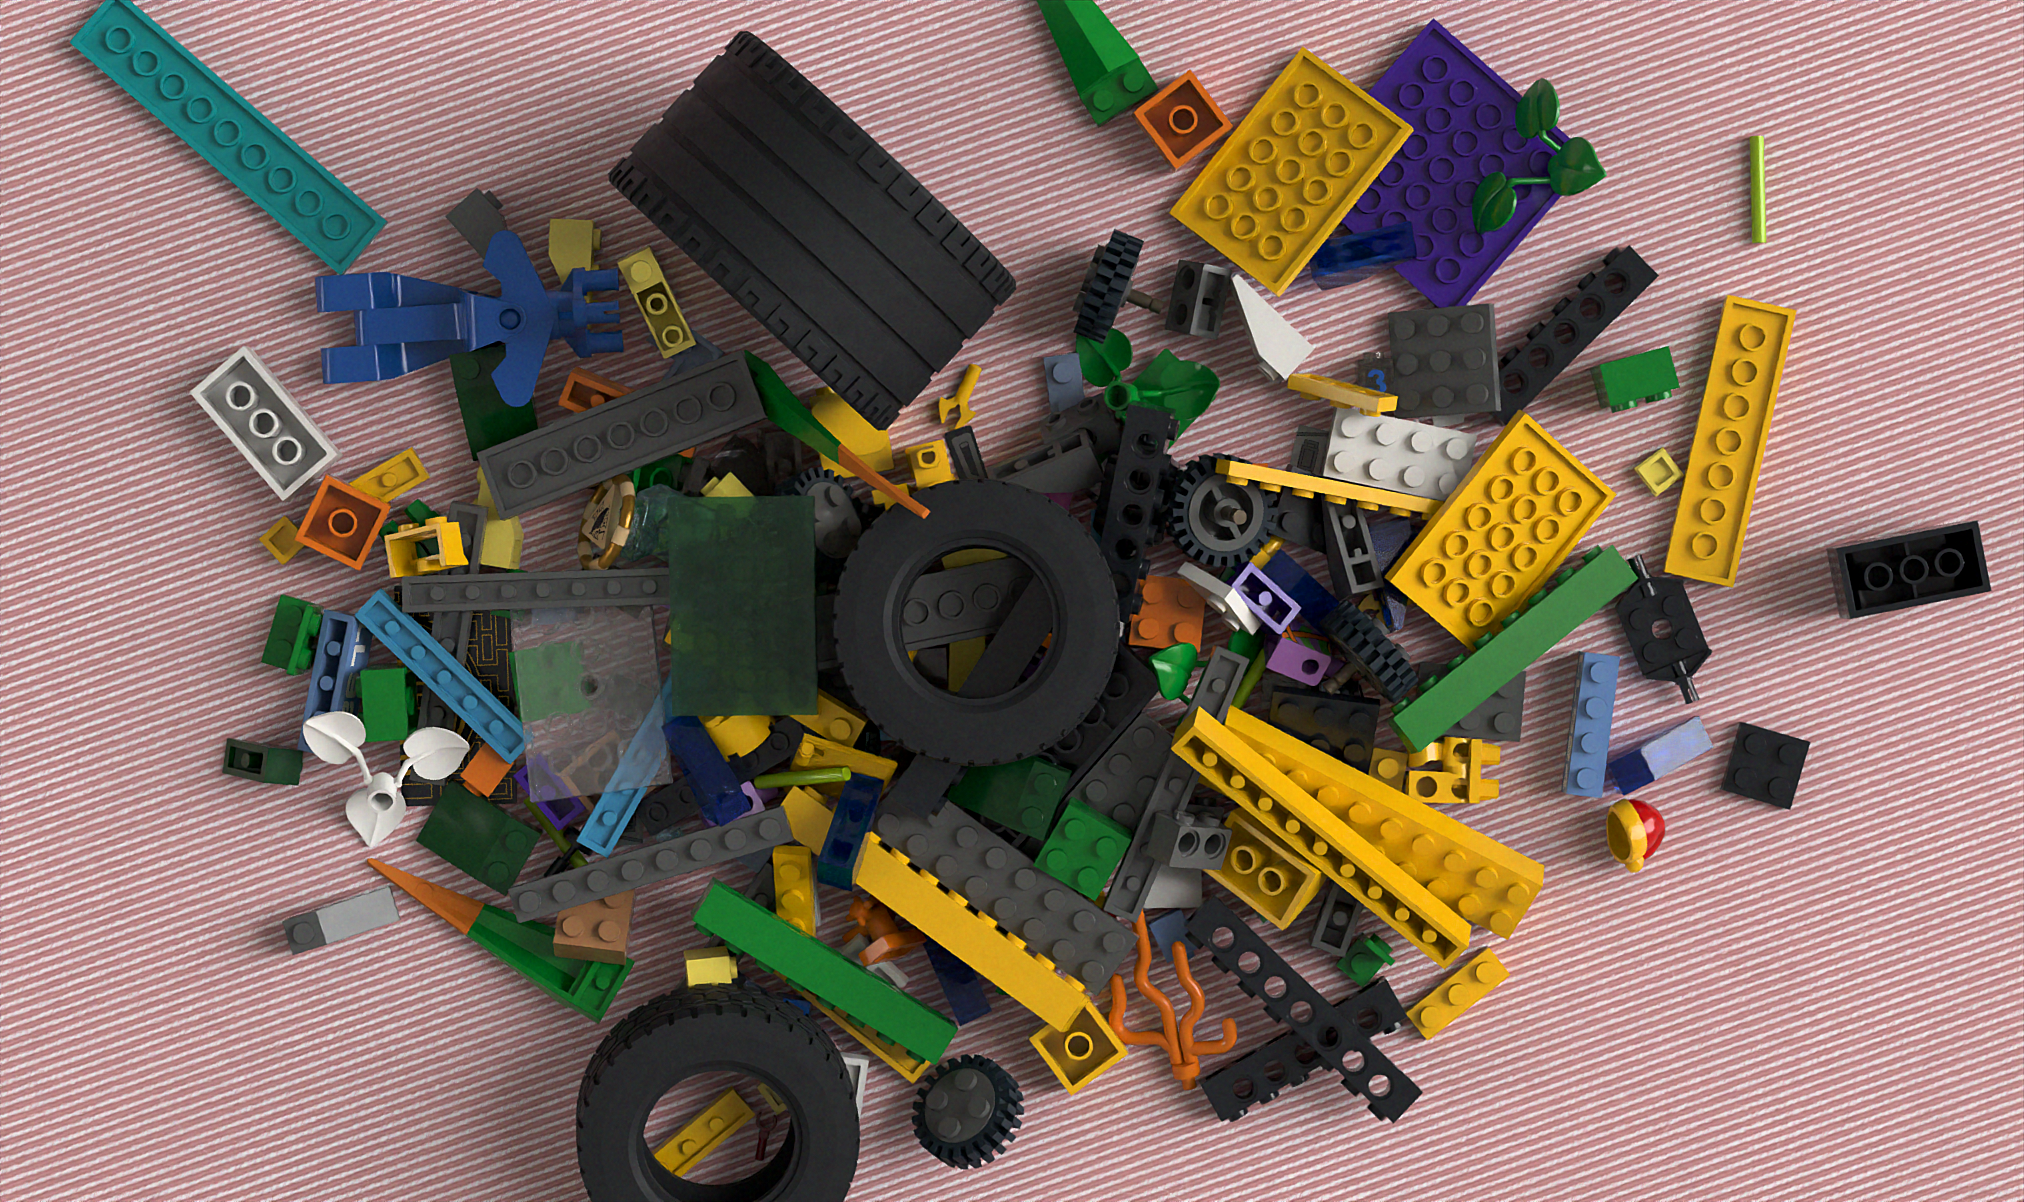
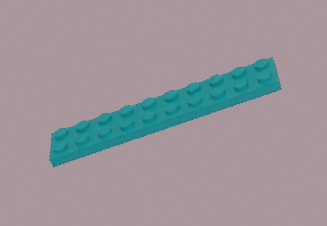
M105 0L69 42L339 275L346 273L389 223L131 0Z

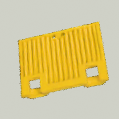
M804 733L788 772L847 766L851 771L850 780L809 784V786L823 794L876 809L898 763ZM793 786L783 787V790L788 794Z

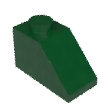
M227 738L222 773L262 783L299 786L304 751L281 745Z

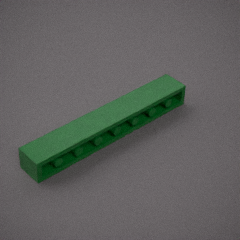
M1597 545L1581 557L1585 563L1574 570L1570 566L1555 578V581L1558 583L1548 592L1545 588L1536 592L1527 600L1530 606L1523 612L1519 613L1517 609L1500 621L1503 627L1494 635L1490 631L1483 634L1473 642L1476 649L1466 657L1463 653L1458 654L1445 665L1448 671L1441 677L1437 678L1435 674L1418 686L1421 692L1412 700L1406 696L1390 708L1393 715L1386 719V722L1411 754L1422 751L1638 579L1613 545L1602 549Z
M715 877L711 879L690 913L692 921L696 922L694 928L710 938L714 934L726 940L724 945L740 956L744 952L756 958L755 964L770 974H773L775 970L787 977L785 982L796 990L803 992L806 988L817 994L815 999L820 1004L831 1010H834L837 1006L848 1013L846 1018L861 1028H864L866 1024L878 1031L876 1036L891 1046H894L897 1042L908 1049L906 1054L921 1064H924L927 1060L936 1065L958 1031L954 1020Z

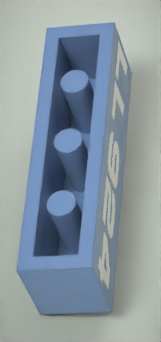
M324 610L297 750L314 754L303 734V723L308 718L334 711L347 712L357 717L361 698H358L356 695V677L361 676L360 670L367 667L373 633L354 616L356 613L342 610Z
M1579 651L1561 792L1602 798L1620 662L1619 656Z

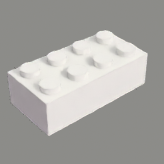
M243 346L190 391V394L282 501L290 502L344 456L251 347Z
M1334 407L1320 473L1321 477L1445 502L1471 469L1477 435L1383 415L1380 417L1366 416L1360 414V410Z

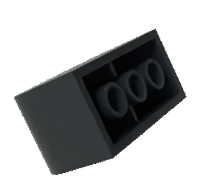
M1978 520L1941 524L1826 548L1839 617L1842 619L1864 617L1992 591Z

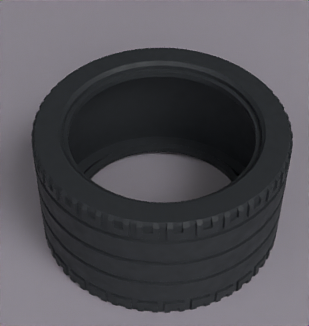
M739 31L725 47L726 52L722 56L717 55L693 81L695 85L692 89H686L661 115L663 120L658 125L654 123L630 149L632 154L627 159L623 157L608 173L609 182L878 431L886 430L900 415L898 411L904 405L908 407L932 381L930 377L933 373L937 372L939 374L964 347L961 343L966 338L970 340L995 313L994 307L997 304L1001 306L1016 290V281L999 260L938 199L843 110L765 42L749 31Z

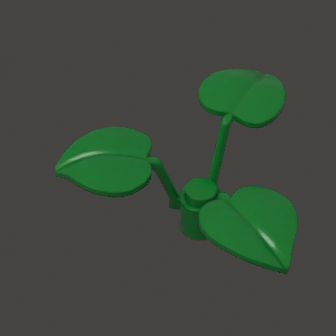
M1540 78L1536 80L1523 95L1516 109L1515 124L1517 131L1522 137L1532 139L1538 135L1541 141L1557 152V155H1554L1548 163L1550 177L1511 178L1506 181L1505 175L1501 172H1493L1485 177L1477 187L1472 204L1474 226L1481 235L1500 229L1511 219L1517 202L1516 193L1512 189L1515 185L1551 184L1556 194L1572 196L1592 187L1607 176L1593 146L1587 139L1573 137L1560 147L1546 135L1547 130L1556 126L1560 115L1558 95L1553 85L1547 79Z
M1111 328L1103 344L1076 334V353H1079L1083 376L1092 385L1097 387L1107 386L1104 392V401L1110 409L1116 410L1115 416L1120 418L1124 426L1126 421L1125 413L1128 411L1129 404L1134 400L1140 401L1144 397L1165 396L1164 406L1176 409L1175 418L1192 420L1201 416L1209 408L1220 388V380L1210 368L1194 361L1180 360L1169 364L1162 370L1160 381L1164 388L1163 390H1138L1133 384L1121 382L1123 376L1120 372L1130 366L1133 358L1131 342L1123 332ZM1109 451L1098 455L1103 472L1105 471Z
M1240 628L1237 632L1233 630L1227 649L1249 659L1243 676L1250 669L1260 650L1264 648L1265 634L1259 628L1253 635ZM1187 642L1174 644L1149 657L1148 662L1154 669L1161 696L1167 700L1179 698L1187 706L1190 703V699L1183 692L1187 688L1188 680L1192 677L1191 672L1195 667L1205 668L1207 661H1197L1198 654L1193 644ZM1184 714L1179 718L1177 727L1181 724Z

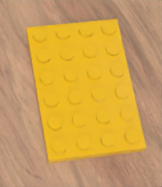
M1302 47L1170 210L1169 214L1279 298L1413 133L1414 129L1309 50Z
M1519 409L1384 578L1472 652L1476 649L1473 642L1488 631L1494 635L1503 627L1500 623L1503 618L1516 609L1519 613L1523 612L1529 604L1527 600L1543 587L1617 494L1527 413Z

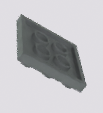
M1487 303L1388 313L1393 394L1398 396L1395 418L1408 419L1501 411L1494 304Z

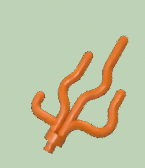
M1142 908L1137 922H1131L1133 932L1140 936L1136 942L1138 957L1133 968V977L1136 987L1142 995L1159 1008L1164 1033L1151 1030L1135 1032L1128 1030L1124 1026L1123 1016L1127 1007V995L1123 978L1117 973L1113 974L1109 979L1113 997V1004L1109 1012V1025L1120 1040L1127 1045H1158L1162 1047L1169 1055L1173 1078L1181 1080L1183 1090H1192L1197 1087L1195 1077L1201 1073L1198 1056L1222 1054L1233 1048L1237 1041L1236 1023L1230 1017L1223 1019L1222 1039L1194 1041L1193 1027L1201 1018L1205 1009V995L1202 987L1190 972L1184 943L1176 941L1171 946L1176 975L1180 985L1191 998V1006L1183 1015L1178 1031L1175 1011L1170 999L1153 986L1147 976L1152 961V953Z

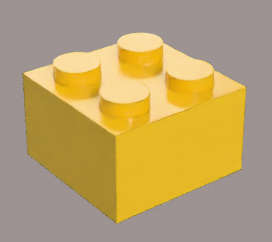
M1091 999L1088 1000L1066 1032L1058 1031L1045 1021L1028 1034L1031 1043L1071 1096L1129 1054L1124 1043Z

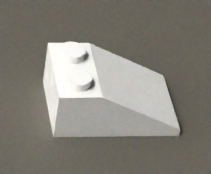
M1236 274L1230 281L1229 287L1254 357L1260 362L1256 368L1271 382L1276 378L1282 382L1315 348Z

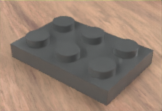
M1419 662V682L1417 683L1416 696L1421 692L1418 686L1434 674L1439 678L1448 671L1445 666L1446 664ZM1521 671L1442 735L1520 742L1526 671Z

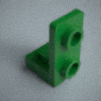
M1362 932L1348 948L1345 958L1341 957L1335 965L1359 986L1364 988L1385 962L1392 966L1395 960L1389 955L1393 949L1375 933L1369 938Z

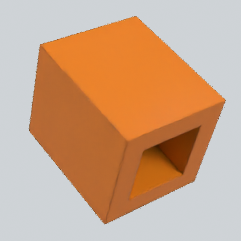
M485 742L460 776L466 780L463 785L478 797L482 794L489 797L517 762V759L509 764Z

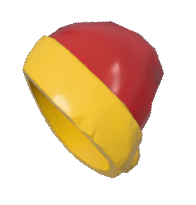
M1621 799L1615 802L1608 810L1606 820L1608 847L1614 858L1618 862L1625 864V868L1630 873H1637L1643 868L1644 861L1651 857L1662 843L1666 831L1665 821L1660 812L1651 804L1637 799Z

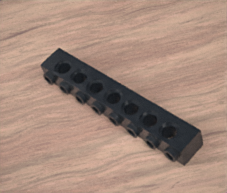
M1214 893L1183 923L1189 930L1184 936L1199 950L1205 945L1214 954L1211 961L1223 973L1227 974L1231 970L1241 979L1236 985L1251 999L1257 994L1266 1003L1263 1010L1276 1023L1283 1019L1293 1029L1288 1034L1303 1048L1309 1043L1318 1052L1315 1059L1328 1072L1335 1068L1345 1078L1340 1083L1355 1097L1362 1093L1370 1101L1367 1108L1380 1121L1387 1117L1394 1124L1423 1093L1407 1075ZM1221 927H1226L1232 931V940L1225 946H1218L1212 940L1215 930ZM1245 952H1253L1258 956L1257 966L1249 971L1241 969L1238 963L1240 956ZM1274 976L1282 978L1284 988L1279 994L1270 995L1265 992V983L1269 978ZM1298 1001H1304L1310 1005L1308 1016L1300 1020L1291 1016L1293 1004ZM1332 1026L1335 1028L1336 1036L1331 1043L1322 1044L1318 1042L1317 1032L1321 1027ZM1351 1050L1359 1051L1362 1055V1061L1356 1068H1347L1343 1065L1344 1055ZM1376 1075H1383L1388 1080L1386 1089L1380 1093H1374L1369 1089V1082Z

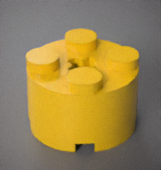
M730 680L719 685L715 695L706 702L696 704L690 713L693 729L716 761L722 763L730 761L727 757L729 755L737 753L739 757H742L756 749L770 735L769 724L775 725V719L763 701Z

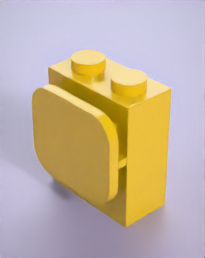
M830 387L815 389L816 396L809 397L812 415L835 438L875 472L894 470L895 464L888 428L886 430H876ZM819 452L823 470H833L834 477L837 475H841L844 479L856 477V475Z

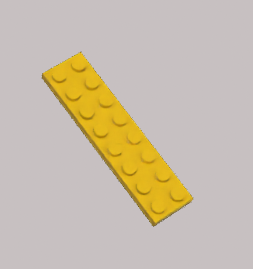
M1728 294L1725 295L1662 572L1730 588L1734 587L1797 310Z

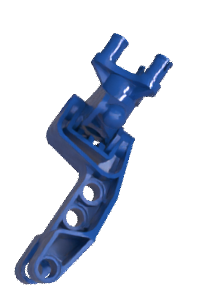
M502 230L492 236L482 265L501 282L502 295L499 297L391 272L316 276L314 278L317 312L353 310L356 345L320 348L323 384L394 379L448 359L451 354L470 352L501 341L506 344V357L492 372L491 376L506 404L513 407L524 406L533 395L550 341L563 338L579 358H592V354L624 353L622 330L590 333V329L586 330L588 325L620 323V313H604V311L619 310L618 300L586 303L584 296H587V292L619 291L618 268L586 271L585 267L572 268L559 291L546 290L521 239L512 231Z

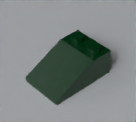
M506 344L449 355L455 390L473 461H479L478 452L540 429L534 395L524 406H510L502 399L491 376L492 372L506 357Z
M1034 755L1002 765L964 766L968 771L957 787L951 785L947 796L948 800L1036 839L1044 841L1047 838L1072 770Z
M450 779L416 841L472 878L507 896L509 893L508 889L514 885L544 831L487 798L476 796L462 784Z

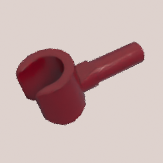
M762 1111L756 1117V1125L760 1129L755 1156L757 1161H764L770 1131L777 1125L775 1114L773 1116V1124L768 1128L760 1125Z

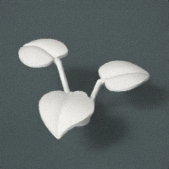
M334 711L308 718L303 723V734L308 746L323 761L331 764H343L350 758L351 754L356 756L364 777V784L368 785V788L359 789L348 798L346 802V815L350 824L359 832L368 847H373L389 836L402 821L406 812V803L402 794L397 792V788L402 786V780L411 765H413L414 771L420 777L440 780L455 772L466 753L470 750L468 742L453 731L438 727L422 728L410 734L404 741V752L410 758L404 761L395 778L384 772L371 776L362 752L357 748L364 743L366 730L363 723L355 715L343 711Z

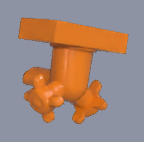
M870 894L869 900L865 902L862 901L861 897L854 896L849 914L845 916V919L848 922L856 920L858 925L844 934L842 938L843 942L848 943L858 933L864 937L870 934L874 943L858 954L864 967L902 959L927 941L920 929L899 931L893 921L895 913Z

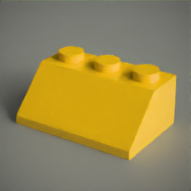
M1241 806L1231 811L1224 823L1225 826L1233 831L1221 870H1202L1283 931L1315 897L1328 875Z

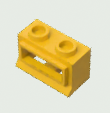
M445 516L426 519V526L419 527V523L401 525L397 527L398 533L384 536L390 577L422 576L469 565L463 552L459 522H447V517ZM437 537L440 554L418 559L415 542Z

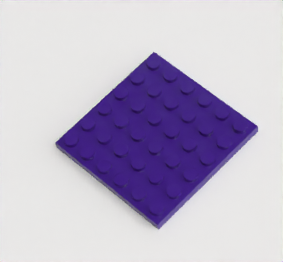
M1433 18L1367 93L1411 125L1414 131L1340 223L1435 307L1444 308L1465 306L1557 202L1561 195L1553 191L1551 184L1515 185L1512 189L1516 193L1517 202L1511 219L1496 231L1486 232L1482 235L1476 231L1472 217V204L1477 187L1485 177L1493 172L1503 173L1506 181L1511 178L1550 177L1548 163L1554 155H1557V152L1541 141L1538 135L1532 139H1527L1519 134L1515 124V114L1523 96ZM1557 126L1546 131V135L1560 147L1570 140Z

